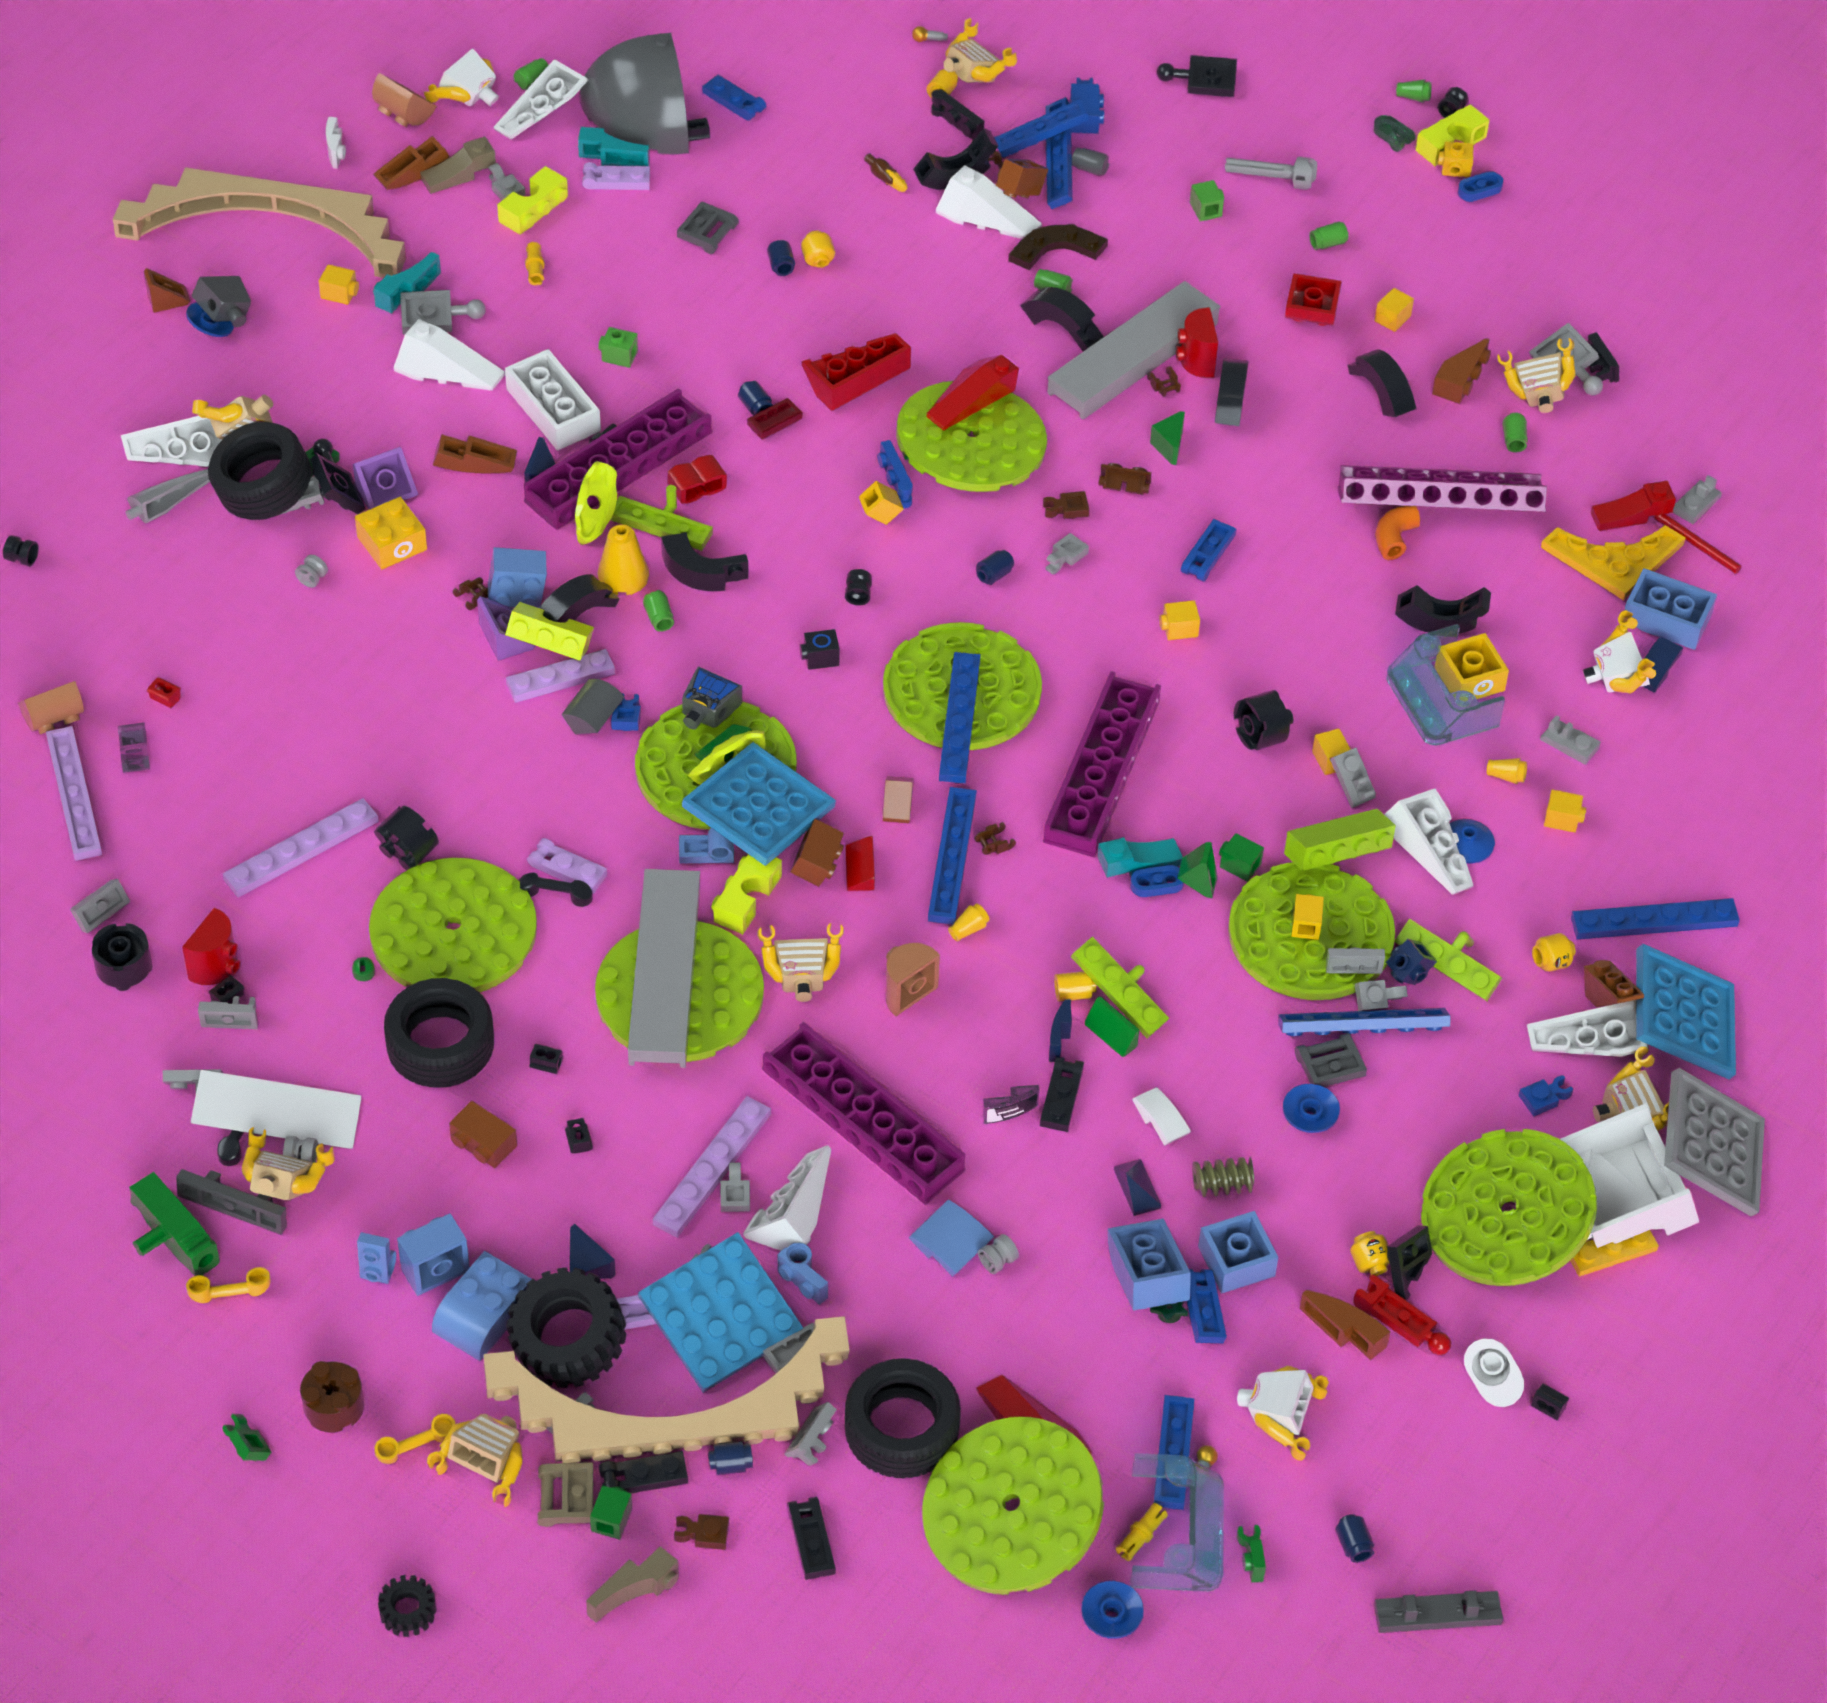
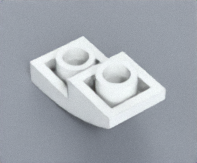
M328 117L326 124L328 156L332 167L338 169L341 159L344 160L346 146L342 145V128H339L338 118Z
M1157 1087L1132 1099L1145 1124L1152 1123L1164 1146L1191 1132L1176 1107Z

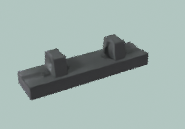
M181 1169L176 1176L177 1196L280 1235L287 1228L286 1207L273 1203L270 1196L258 1194L256 1197L221 1183V1174L212 1170L205 1177Z
M1474 1590L1465 1591L1460 1594L1430 1596L1403 1595L1400 1598L1375 1599L1374 1603L1379 1633L1502 1625L1503 1621L1498 1591L1477 1592ZM1463 1605H1466L1465 1614L1463 1610Z

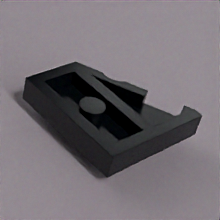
M1418 1225L1387 1246V1258L1390 1262L1394 1291L1405 1300L1410 1296L1407 1289L1410 1282L1419 1280L1423 1267L1428 1263L1432 1255L1428 1226Z

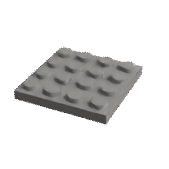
M1678 1068L1671 1072L1664 1166L1747 1215L1753 1216L1759 1213L1765 1118L1683 1069Z

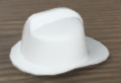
M1483 1338L1474 1341L1467 1348L1464 1355V1365L1479 1393L1487 1402L1494 1406L1506 1407L1514 1404L1523 1393L1524 1379L1510 1351L1502 1343L1494 1339Z

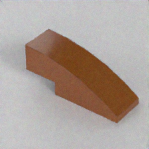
M431 136L416 149L409 145L373 173V175L387 190H391L420 180V172L444 162L450 156L446 149Z
M441 434L436 447L433 466L481 474L513 472L517 450L470 435L466 441H462Z
M1310 1290L1302 1293L1299 1309L1340 1347L1350 1341L1369 1360H1372L1387 1348L1391 1331L1367 1313L1342 1300Z

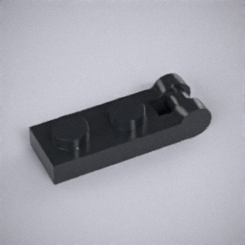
M937 89L932 92V115L943 117L949 124L963 132L965 136L974 140L984 128V120L945 91Z
M1056 1056L1040 1119V1127L1068 1132L1083 1074L1084 1062L1077 1060L1075 1063L1065 1061V1058ZM1062 1072L1073 1074L1072 1078L1063 1077Z
M683 1451L617 1463L606 1461L598 1467L600 1476L604 1478L603 1486L610 1488L620 1487L628 1493L688 1484ZM625 1476V1480L618 1481L616 1477Z
M818 1497L808 1498V1502L797 1503V1501L787 1502L788 1514L805 1580L834 1575L836 1568ZM811 1514V1517L801 1518L800 1515Z

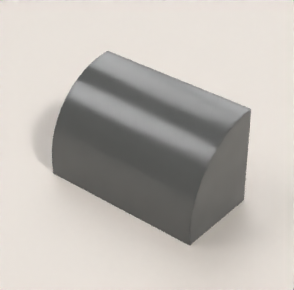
M588 679L561 715L574 734L598 733L624 696L617 688L606 681Z

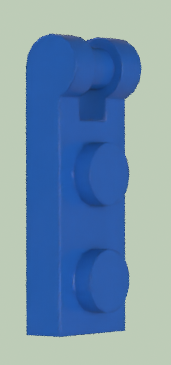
M716 75L702 86L703 94L747 121L754 118L756 112L760 113L766 109L764 99L761 97L755 98L720 75Z
M891 441L880 442V453L877 454L878 463L881 468H885L887 481L897 491L903 508H909L912 505L911 494L913 484Z
M1213 519L1185 558L1181 566V572L1187 575L1190 573L1196 575L1198 580L1205 582L1212 568L1236 536L1237 528ZM1196 561L1202 563V566L1196 565Z
M1189 1269L1191 1272L1190 1300L1187 1301L1195 1343L1223 1344L1227 1335L1213 1271L1202 1269L1200 1272H1194L1193 1269Z

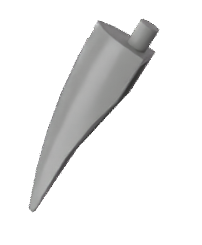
M208 469L162 482L129 496L127 500L131 509L125 511L127 518L132 520L139 517L146 524L168 513L182 500L210 482Z

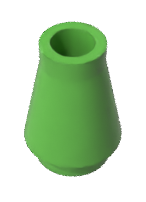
M1426 79L1397 83V96L1422 103L1430 101L1432 83L1426 82Z

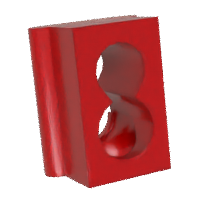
M157 677L147 689L151 699L171 709L181 699V687L160 677Z

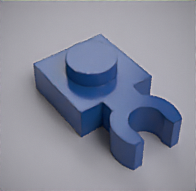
M635 694L632 700H625L624 696L612 714V730H639L641 706L638 694Z
M1558 1076L1550 1085L1543 1079L1520 1089L1519 1097L1534 1117L1558 1107L1559 1099L1565 1100L1570 1098L1573 1088L1572 1086L1567 1089L1560 1088L1559 1086L1564 1085L1565 1077Z

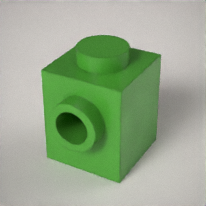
M1214 180L1191 185L1190 204L1199 221L1222 217L1224 194L1222 189H1218Z
M609 327L606 335L601 336L598 349L602 354V361L630 368L638 353V334Z

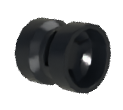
M1459 87L1450 88L1438 104L1439 113L1446 118L1457 110L1463 109L1469 101L1467 93Z
M10 535L4 544L3 557L5 560L12 562L18 560L21 564L30 567L37 559L38 543L32 540L22 541L20 537Z
M863 569L851 570L846 578L845 599L852 605H865L870 601L872 576Z

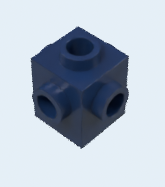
M1408 938L1402 945L1397 946L1392 951V956L1386 961L1387 965L1392 969L1390 973L1394 979L1402 984L1405 982L1413 985L1422 982L1427 977L1428 971L1437 963V960L1421 942Z

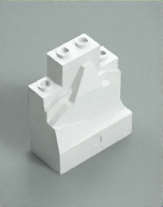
M1647 1103L1560 1139L1579 1154L1592 1176L1597 1195V1213L1588 1239L1593 1238L1597 1248L1611 1242L1614 1244L1650 1229H1664L1668 1236L1699 1223L1689 1188H1685L1679 1174L1664 1166L1665 1145L1653 1123Z

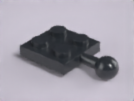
M1191 55L1189 69L1174 68L1170 63H1162L1158 66L1156 73L1157 77L1164 82L1170 81L1173 78L1188 79L1187 93L1234 97L1237 59Z
M318 439L313 445L314 456L310 459V462L314 469L313 475L321 486V494L327 500L332 499L339 503L343 509H349L356 514H360L365 509V506L351 473L334 463L331 456L333 453L332 443L327 439Z

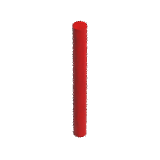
M1655 515V520L1684 536L1686 541L1733 573L1737 574L1742 566L1668 515Z

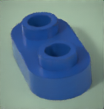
M1485 172L1463 179L1459 183L1458 196L1467 202H1472L1496 195L1502 190L1503 177L1496 172Z
M1174 865L1139 869L1131 876V891L1140 897L1177 893L1184 887V883L1177 879L1180 868Z

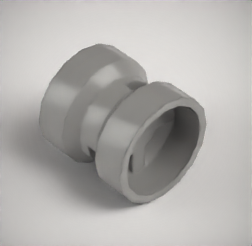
M287 1135L284 1142L283 1155L315 1163L318 1141L316 1138L299 1140L296 1136Z
M1001 1234L994 1239L992 1245H985L979 1249L978 1257L987 1271L991 1274H996L1003 1269L1005 1263H1012L1017 1260L1019 1252L1014 1242L1007 1235Z

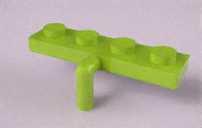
M674 485L666 487L667 505L663 510L623 496H619L611 521L628 525L659 537L687 532L690 546L700 551H703L713 535L712 526L673 514L677 508L676 486Z
M1409 919L1394 941L1398 945H1402L1407 938L1421 942L1437 960V963L1433 966L1435 969L1485 1001L1489 1000L1503 979L1461 952L1464 946L1469 948L1474 945V939L1465 931L1460 932L1452 945Z
M1093 936L1071 955V958L1147 1039L1168 1021L1169 1017L1137 984V981L1145 972L1142 965H1136L1131 971L1126 973Z

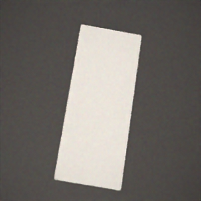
M201 1070L191 1123L248 1133L250 1128L254 1127V1134L263 1135V1130L265 1129L267 1136L286 1138L288 1135L296 1136L299 1140L316 1138L318 1144L323 1143L324 1145L353 1149L362 1096Z

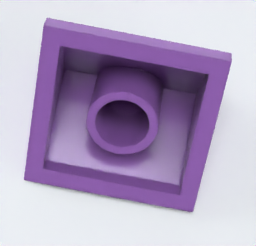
M401 447L353 464L355 485L369 510L400 496L403 500L418 495Z
M481 596L477 599L479 625L498 661L533 650L536 645L505 635L514 608Z

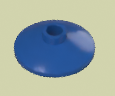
M197 302L192 303L187 308L186 317L188 321L202 333L214 337H225L232 333L234 326L231 321L216 322L212 320Z
M1460 819L1450 823L1452 832L1457 833L1459 839L1456 843L1459 854L1465 857L1467 864L1482 862L1492 854L1495 839L1490 829L1484 824L1471 819Z
M1302 1084L1294 1087L1286 1094L1283 1101V1114L1286 1120L1296 1129L1308 1133H1318L1328 1130L1337 1122L1340 1114V1105L1336 1096L1327 1088L1316 1084Z
M1105 1581L1094 1585L1087 1591L1082 1601L1081 1613L1085 1624L1092 1632L1104 1638L1118 1639L1132 1634L1140 1626L1143 1619L1144 1606L1139 1594L1129 1585L1118 1581ZM1114 1612L1117 1617H1109L1106 1614Z

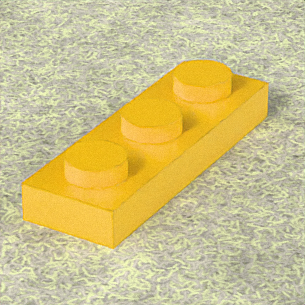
M1650 1230L1614 1244L1611 1242L1599 1248L1596 1247L1593 1240L1585 1242L1581 1250L1570 1262L1578 1276H1583L1658 1250L1659 1245Z

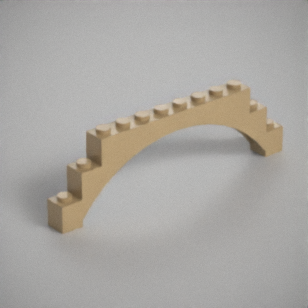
M185 167L177 187L153 183L145 203L121 200L113 217L115 237L139 241L142 235L156 228L195 215L230 210L277 212L315 222L342 236L358 248L369 260L374 268V276L384 278L387 274L392 276L400 273L406 261L404 242L389 240L388 218L373 216L372 195Z
M845 1316L815 1319L813 1332L804 1346L786 1366L768 1381L729 1403L701 1412L672 1417L621 1415L577 1402L555 1391L533 1376L515 1359L514 1351L484 1354V1371L487 1398L504 1401L511 1399L514 1395H518L521 1430L528 1429L529 1432L535 1433L546 1430V1427H552L555 1462L578 1463L581 1459L593 1458L594 1461H605L613 1455L633 1458L640 1456L641 1452L654 1451V1454H667L672 1449L684 1448L685 1451H696L706 1445L740 1441L753 1445L761 1443L763 1439L775 1438V1441L790 1440L798 1434L799 1429L796 1400H800L801 1403L816 1402L818 1398H822L824 1381L821 1363H825L828 1366L839 1365L848 1359L850 1350Z

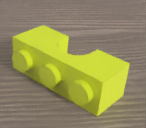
M1470 104L1463 109L1457 110L1445 119L1439 120L1434 125L1421 130L1417 136L1416 151L1432 165L1436 166L1438 165L1439 151H1444L1445 141L1455 142V140H1459L1464 143L1476 144L1487 137L1490 120Z
M546 166L529 179L530 196H521L513 191L497 204L499 223L521 235L568 197L567 178Z
M519 602L512 610L505 635L577 660H581L588 651L594 630L593 626L572 619L564 623L551 621L543 616V609Z
M749 854L747 857L743 856L739 862L737 872L734 876H729L724 891L721 895H717L712 902L711 909L714 914V923L743 935L756 916V898L747 895V893L761 892L769 896L782 877V860L775 857L764 866Z

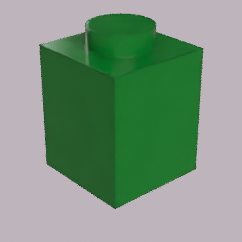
M1235 833L1231 840H1226L1220 848V868L1248 882L1262 864L1264 847Z
M602 1485L590 1515L591 1532L620 1540L632 1511V1494L620 1487L610 1488Z

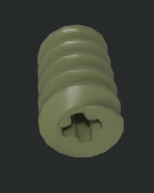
M1239 1157L1237 1164H1235L1232 1158H1227L1225 1167L1221 1159L1215 1160L1214 1167H1212L1209 1160L1204 1161L1202 1169L1198 1162H1193L1192 1164L1195 1192L1200 1190L1203 1197L1207 1196L1208 1189L1212 1190L1214 1196H1218L1219 1188L1221 1187L1226 1195H1229L1231 1186H1234L1237 1194H1241L1243 1185L1246 1186L1249 1193L1253 1191L1254 1169L1251 1157L1248 1164L1244 1157Z

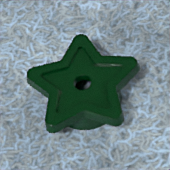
M1184 1301L1150 1307V1312L1158 1314V1318L1165 1323H1174L1180 1320L1181 1316H1188V1311L1182 1306Z

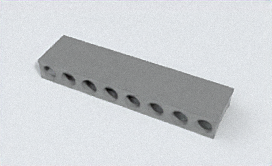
M1183 281L1049 375L1047 394L1058 396L1080 413V418L1084 420L1176 354V346H1182V343L1179 344L1178 329L1184 328L1185 319L1192 311L1210 307L1214 326L1218 324L1220 305L1186 281Z
M644 870L628 1042V1061L630 1066H634L635 1062L680 1063V1068H686L700 901V871Z

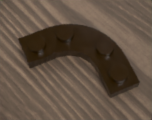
M1074 224L1045 226L1034 229L1027 234L1009 253L1008 261L1030 270L1042 255L1054 249L1072 250L1096 260L1107 247L1108 239L1077 227Z

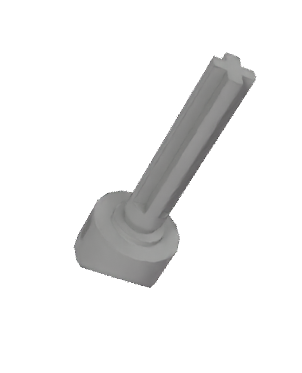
M1298 156L1293 166L1290 164L1226 158L1225 172L1292 179L1294 189L1307 190L1311 188V183L1316 179L1317 161L1312 158Z

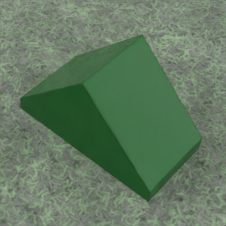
M1182 411L1152 425L1150 444L1171 465H1177L1185 412Z
M1205 842L1182 857L1177 879L1203 896L1213 898L1218 877L1212 842Z

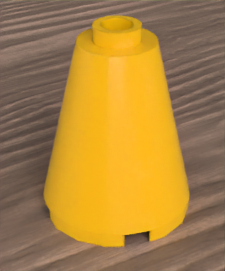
M616 525L610 529L597 571L598 580L611 586L612 592L618 595V592H626V595H631L641 591L647 585L649 568L635 532L628 525Z

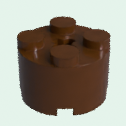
M318 1361L313 1364L304 1376L300 1386L303 1410L314 1428L323 1432L336 1433L343 1431L344 1427L358 1422L364 1410V1398L361 1380L355 1368L341 1362Z

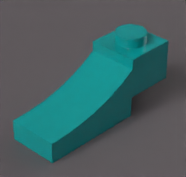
M580 127L578 137L579 157L601 159V166H649V145L635 144L617 139L605 133L603 128Z
M430 252L413 267L392 276L387 274L374 286L375 307L392 314L401 304V293L425 291L441 274L440 256Z
M1123 837L1099 843L1097 857L1108 878L1128 872L1132 876L1135 871L1145 868L1167 865L1178 867L1181 865L1183 856L1174 838L1156 842H1129Z

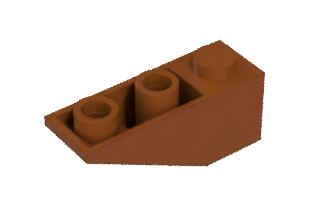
M1486 338L1445 360L1435 376L1432 394L1458 404L1461 403L1465 395L1469 396L1473 387V380H1478L1480 377L1482 364H1487L1491 355V350H1488L1490 339Z
M1599 960L1594 962V964L1584 966L1585 996L1596 1007L1644 998V994L1610 960Z

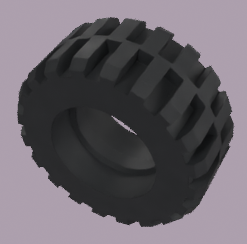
M567 1267L558 1268L557 1273L551 1274L550 1271L541 1274L542 1278L535 1281L533 1278L526 1283L528 1288L525 1291L520 1290L515 1296L517 1304H511L508 1311L510 1319L507 1320L508 1339L520 1364L546 1385L551 1386L555 1382L557 1388H568V1384L571 1383L575 1387L584 1385L583 1381L590 1378L592 1382L600 1378L598 1373L602 1370L608 1372L613 1366L611 1360L619 1358L622 1353L620 1344H624L626 1340V1332L624 1330L626 1327L625 1318L610 1286L606 1282H601L596 1274L591 1272L586 1275L584 1269L574 1268L573 1272H569ZM573 1309L583 1310L592 1314V1322L588 1331L578 1341L566 1346H551L541 1341L544 1327L555 1315Z

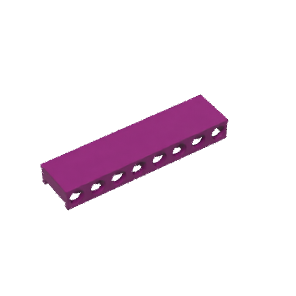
M678 388L524 483V502L555 530H558L575 519L578 493L585 475L594 462L599 461L609 464L616 470V490L618 492L711 434V415L709 413L703 414L682 396V391ZM592 495L589 496L587 499L588 506L593 508L598 505V498Z
M1340 465V478L1337 490L1341 503L1546 512L1547 486L1542 485L1541 474Z
M1110 671L1044 829L1043 843L1094 858L1160 702L1161 685L1156 684L1154 688L1115 677L1116 672Z
M802 1022L799 1025V1030L772 1052L766 1051L763 1054L762 1070L923 1204L926 1205L965 1172V1153L805 1022Z

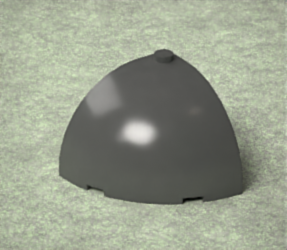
M671 33L633 38L610 48L598 57L585 74L588 81L580 89V103L589 121H593L598 128H603L604 132L610 136L635 144L649 145V149L658 150V154H688L689 143L685 100L679 63Z

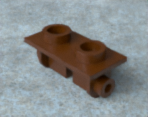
M1117 463L1101 464V475L1098 485L1103 486V489L1121 491L1123 482L1127 483L1125 492L1143 495L1144 493H1149L1152 473L1147 472L1146 469L1141 467L1129 469L1123 468Z

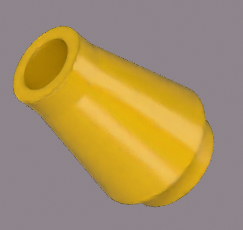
M1521 758L1489 759L1487 775L1514 784H1518V782L1524 783L1527 775V761H1521Z
M978 903L973 906L969 905L955 923L948 928V932L958 942L962 938L985 928L990 918L984 908Z

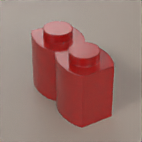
M705 455L696 458L691 463L673 466L667 471V484L676 486L678 500L681 504H687L703 496L713 495L724 490L727 487V474L713 455Z

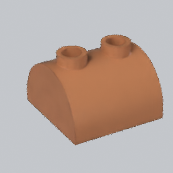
M381 73L375 79L372 97L379 104L377 110L389 117L391 113L395 114L396 118L394 120L405 127L408 124L417 126L424 123L430 118L437 107L406 86Z
M75 681L18 703L32 732L38 730L39 734L54 730L53 724L62 720L65 725L80 720L78 714L84 712L82 698Z
M907 943L899 947L895 946L887 953L885 1000L891 1013L898 1016L938 988L940 954L932 947L921 943Z

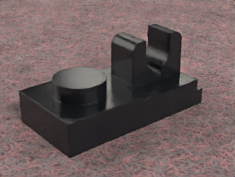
M1597 332L1588 335V343L1599 356V359L1590 365V372L1600 371L1596 373V376L1602 381L1608 379L1610 383L1613 381L1615 383L1619 382V364Z

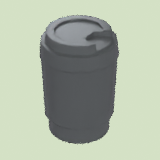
M1076 148L1072 156V166L1097 176H1102L1106 174L1109 168V157L1105 153L1086 148Z

